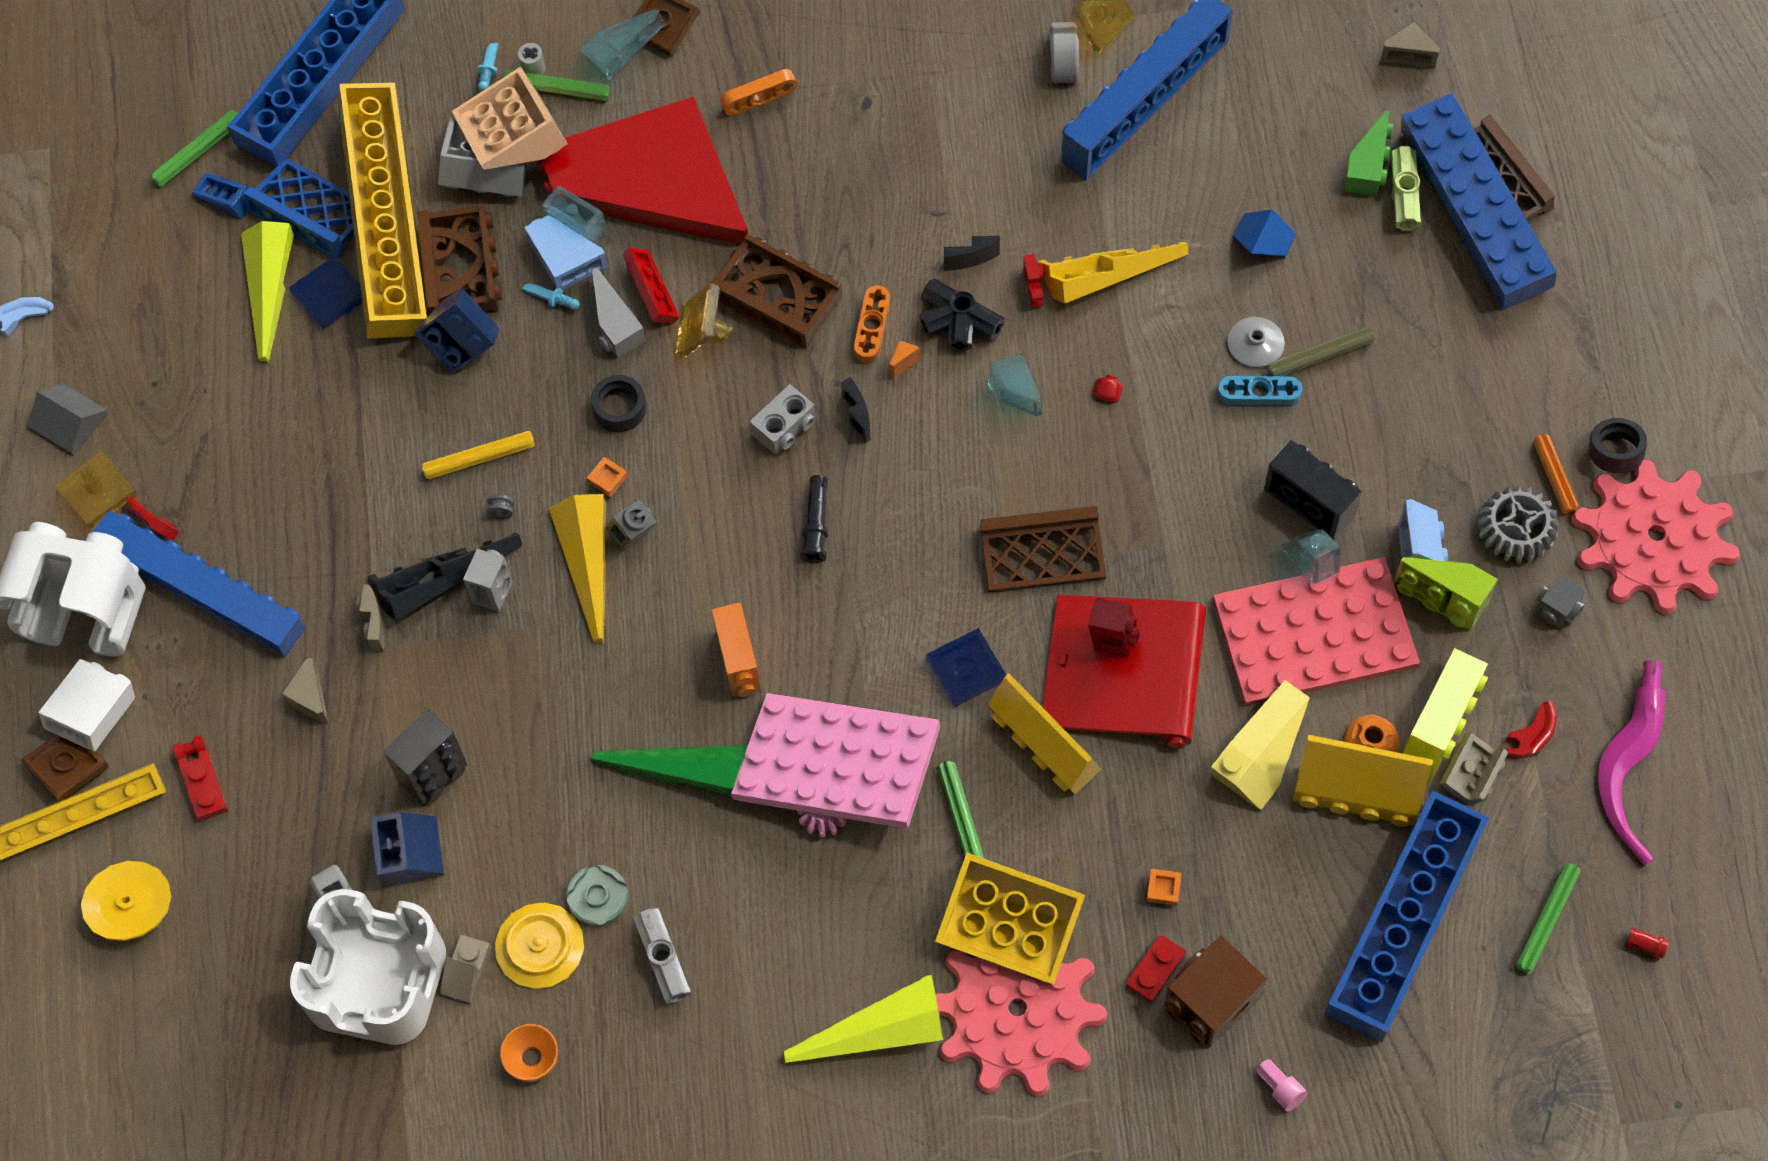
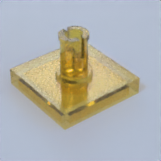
M1080 0L1072 8L1087 39L1096 52H1102L1135 18L1127 0Z
M710 283L683 303L676 354L686 357L713 336L722 340L729 337L732 325L716 319L720 293L719 286Z
M103 451L55 484L57 490L90 529L100 523L109 510L115 512L126 504L128 497L138 495Z

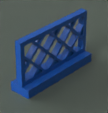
M285 158L256 188L250 186L243 193L246 210L264 221L289 223L294 238L334 260L342 254V246L354 234L352 216L347 214V209L351 208L349 192L288 158ZM287 169L295 172L298 176L281 180V175ZM315 183L319 186L320 190L303 192L302 184ZM299 185L300 192L283 194L282 187ZM280 188L281 195L268 196L264 194L267 189ZM337 195L342 199V202L325 204L324 197ZM321 197L322 205L306 207L305 199ZM302 200L303 207L291 209L285 205V202ZM344 210L345 217L328 219L327 211ZM324 212L325 220L313 221L308 218L307 214ZM346 224L347 227L341 235L330 230V226Z

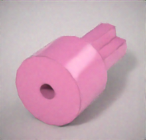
M1271 1060L1263 1061L1256 1069L1257 1074L1272 1088V1097L1287 1112L1295 1109L1306 1098L1307 1091L1293 1076L1287 1078Z

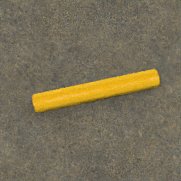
M530 431L522 432L422 464L423 473L426 479H432L534 447V440Z

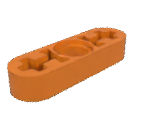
M783 69L725 92L720 98V104L727 115H736L790 94L796 89L798 83L791 70Z
M880 285L872 286L865 292L854 342L856 359L866 364L875 362L880 355L890 308V293L885 287ZM876 296L881 297V300L878 304V311L873 310V300L876 299ZM869 319H876L880 322V326L874 330L867 329L864 324ZM867 338L871 339V349H869L868 353H864L863 349H865Z

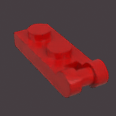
M202 734L193 737L191 742L185 744L180 742L172 745L199 822L228 812L229 810ZM198 752L199 758L189 762L188 755Z

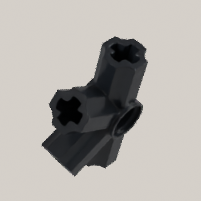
M935 278L929 280L924 287L921 301L933 308L919 314V319L926 335L930 338L948 330L947 347L955 352H966L972 349L974 331L990 340L996 339L1001 333L1005 324V318L976 302L971 293L966 291L958 292ZM967 308V310L960 311L958 309Z

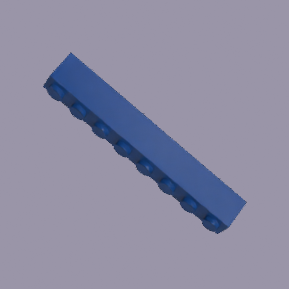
M109 510L93 530V532L108 534L119 539L123 543L121 553L139 568V575L283 657H286L305 631V627L300 620L301 615L290 607L281 608L276 605L277 602L271 596L262 593L261 596L253 592V588L242 580L235 582L229 578V574L217 566L211 568L205 565L206 562L195 553L188 555L182 552V548L172 540L168 539L165 542L159 539V535L149 527L144 526L142 529L136 526L135 521L124 513L117 515Z

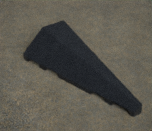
M512 533L511 536L494 543L491 540L483 542V547L479 549L486 552L489 549L494 550L505 556L522 546V542L518 533ZM464 547L421 560L422 562L405 569L402 566L393 568L394 573L382 578H378L376 574L369 575L367 578L386 614L398 620L463 581L476 550L467 552Z

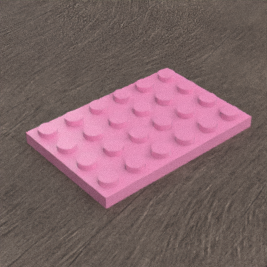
M767 693L745 752L746 757L734 789L731 792L732 798L737 801L908 829L941 727L940 722L937 719Z

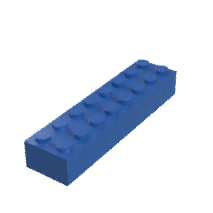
M330 0L227 126L234 144L277 167L291 154L338 95L339 84H346L405 11L402 0Z
M1194 0L1183 16L1175 18L1170 29L1165 33H1160L1155 38L1153 45L1147 51H1141L1135 62L1129 68H1124L1111 86H1105L1100 92L1099 97L1093 103H1088L1075 121L1071 120L1065 125L1062 131L1061 162L1087 181L1228 42L1233 10L1220 0Z
M1450 93L1403 114L1401 117V132L1410 148L1416 150V159L1502 309L1509 308L1555 287L1557 271L1454 94Z
M1432 790L1324 1013L1325 1015L1373 1039L1383 1042L1489 817Z

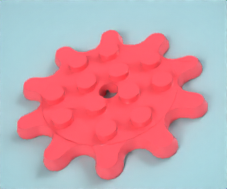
M1643 460L1642 464L1634 470V481L1630 484L1619 483L1609 474L1597 476L1593 481V489L1601 497V506L1597 509L1579 508L1571 515L1572 525L1589 532L1593 538L1592 546L1579 552L1577 555V565L1586 571L1603 568L1610 572L1613 581L1609 587L1608 596L1613 602L1618 604L1625 603L1634 592L1644 591L1652 597L1655 610L1662 615H1669L1674 612L1677 604L1676 594L1681 590H1691L1703 600L1714 599L1718 594V586L1709 574L1710 567L1715 564L1734 565L1740 558L1738 547L1721 540L1717 535L1718 527L1727 524L1733 518L1732 507L1724 502L1713 505L1703 503L1697 497L1701 478L1696 471L1684 472L1676 482H1667L1658 476L1656 467L1650 460ZM1652 528V530L1664 533L1663 539L1660 541L1651 539L1648 531Z
M952 950L947 954L945 964L949 971L956 976L957 986L950 993H936L935 995L939 1017H946L951 1020L954 1025V1032L950 1038L940 1045L939 1054L948 1063H954L964 1057L976 1059L980 1066V1073L977 1077V1086L980 1091L987 1094L994 1093L1000 1087L1004 1077L1014 1074L1023 1079L1029 1094L1041 1097L1049 1090L1048 1070L1053 1064L1064 1063L1075 1071H1083L1089 1066L1090 1055L1079 1044L1078 1034L1085 1027H1099L1103 1025L1108 1016L1104 1006L1098 1003L1086 1002L1080 994L1082 984L1094 974L1095 967L1089 959L1079 958L1072 963H1061L1053 985L982 958H972L960 950ZM1015 1000L1022 1002L1027 1008L1026 1012L1021 1016H1014L1008 1010L1009 1005Z

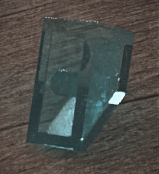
M559 185L541 205L548 215L594 244L607 230L602 211Z
M1023 353L990 363V375L987 376V382L991 392L996 391L999 401L1034 416L1042 415V399Z
M1323 529L1305 532L1281 544V549L1315 584L1340 572V546Z

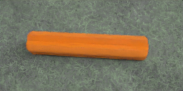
M1548 434L1538 435L1535 437L1533 444L1560 509L1564 514L1572 513L1578 508V503Z

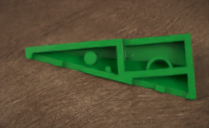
M748 745L594 751L591 755L592 763L677 786L680 782L732 796L731 792L734 789L746 757L745 752Z

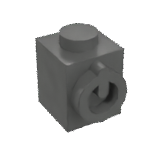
M638 499L613 516L605 529L621 549L625 550L647 535L657 521L651 509Z
M1560 574L1551 587L1545 585L1536 598L1540 602L1536 613L1546 623L1555 624L1559 628H1562L1565 622L1571 625L1586 605V602L1582 600L1586 590Z

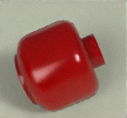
M1106 375L1105 378L1100 377L1096 379L1092 395L1096 400L1113 404L1120 400L1123 385L1116 381L1117 377Z

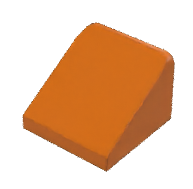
M903 341L898 342L889 362L890 378L896 379L919 362L920 348L918 346Z

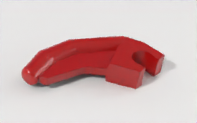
M134 496L127 498L126 506L133 514L161 535L172 541L175 539L179 530L174 528L175 525L162 516L159 518L154 516Z
M1545 701L1544 704L1539 706L1533 724L1525 729L1522 728L1508 733L1506 741L1516 743L1518 748L1507 747V758L1523 759L1539 754L1554 736L1558 717L1552 701Z

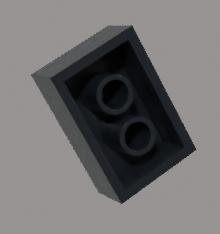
M1290 440L1269 463L1264 486L1266 492L1332 541L1336 539L1355 517L1362 493L1355 482L1350 479H1344L1335 472V469L1329 463L1321 462L1312 455L1306 446L1298 445L1293 440Z
M429 709L383 751L399 784L423 806L427 805L430 801L437 800L443 793V788L451 780H457L464 773L465 767L468 765L454 732Z

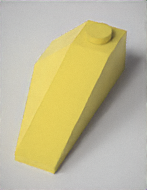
M1284 680L1211 766L1212 776L1261 811L1280 787L1310 697Z

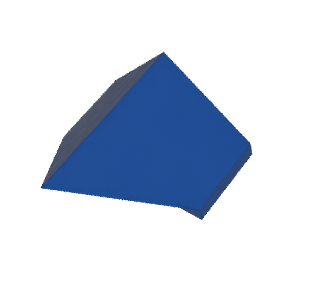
M1273 209L1245 213L1233 235V239L1238 240L1252 254L1277 255L1285 258L1296 233Z

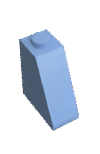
M550 215L542 219H536L524 227L530 246L556 288L565 289L593 275V269L598 268L601 271L608 267L605 252L601 247Z

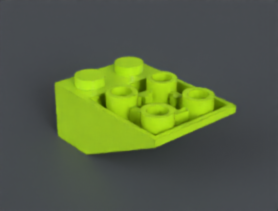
M1403 557L1394 580V586L1403 595L1412 596L1423 602V605L1430 611L1445 615L1454 625L1471 630L1488 605L1498 579L1473 564Z

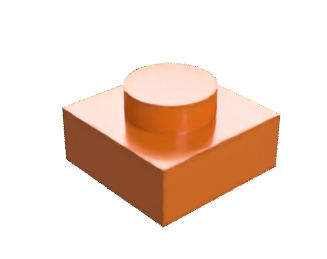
M603 457L588 475L587 482L611 498L627 479L628 473L614 462Z
M1151 869L1147 902L1178 906L1182 873Z

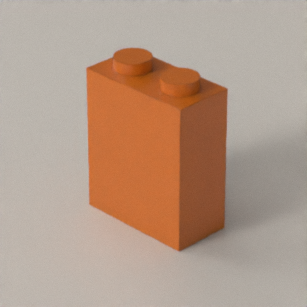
M740 602L712 609L731 696H750L755 691L761 690L742 604Z

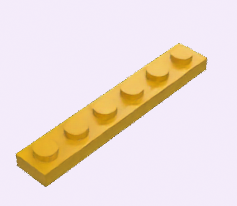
M152 763L1 825L0 860L165 793L166 789L155 764Z

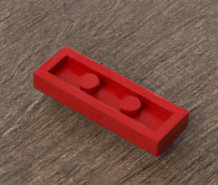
M628 247L622 255L635 281L638 292L646 305L649 316L653 322L674 324L680 316L650 251Z

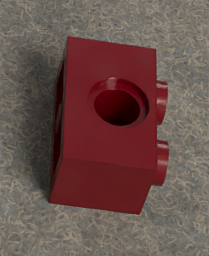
M1096 598L1088 622L1094 649L1129 657L1131 648L1137 646L1140 637V630L1136 627L1137 617H1134L1131 605Z

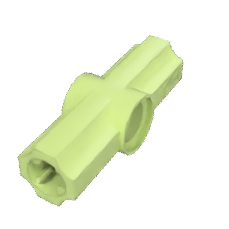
M1400 146L1398 149L1391 151L1393 182L1391 197L1394 201L1395 227L1401 229V231H1412L1421 225L1419 203L1420 178L1417 174L1416 150L1411 149L1410 146Z

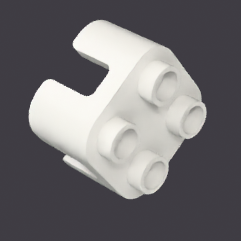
M34 522L31 524L29 531L17 532L13 536L0 573V609L11 608L7 623L13 632L30 641L49 646H57L61 643L72 611L86 614L96 619L89 640V646L92 651L98 655L121 656L125 652L146 586L138 575L139 568L121 553L123 543L119 539L99 532L89 533L86 541L66 538V533L62 529L54 525Z
M348 889L334 890L322 896L312 908L307 924L308 930L317 942L312 963L296 962L291 973L290 987L294 998L311 1021L323 1030L391 1045L404 1044L413 1040L422 1032L427 1023L446 958L444 941L431 917L419 905L405 901H398L395 914L378 911L371 906L365 894Z

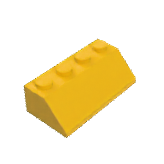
M1009 673L1004 677L988 704L994 711L990 716L1002 728L1008 725L1015 732L1011 738L1023 750L1028 746L1035 753L1032 759L1043 771L1049 767L1056 774L1052 780L1064 792L1070 789L1076 795L1102 769Z

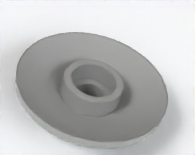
M1249 317L1240 320L1231 328L1227 339V346L1231 356L1238 363L1249 368L1268 367L1269 363L1281 357L1285 345L1284 336L1280 328L1272 321L1261 317ZM1252 336H1259L1262 339L1255 340Z

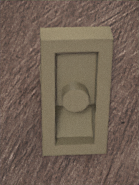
M460 935L453 957H446L441 996L471 1004L492 947L490 943Z

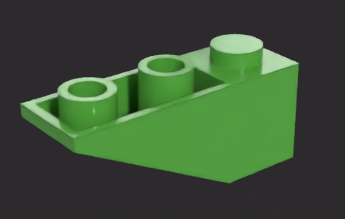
M1385 111L1350 153L1344 192L1377 196L1379 186H1385L1387 169H1382L1383 162L1388 163L1390 146L1385 145L1386 139H1391L1393 123L1388 122L1390 111Z

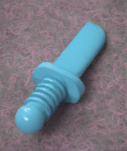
M490 43L488 45L483 65H478L476 72L480 74L478 89L481 92L489 87L491 76H496L498 69L494 67L499 43Z
M530 283L525 284L521 289L527 294L548 301V305L551 307L559 304L576 310L580 306V302L577 299L564 295L561 288H556L555 291Z

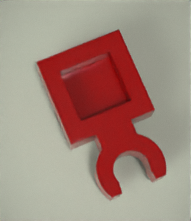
M1035 253L1023 255V272L1031 307H1042L1043 292L1040 286V281L1044 280L1042 264H1037Z

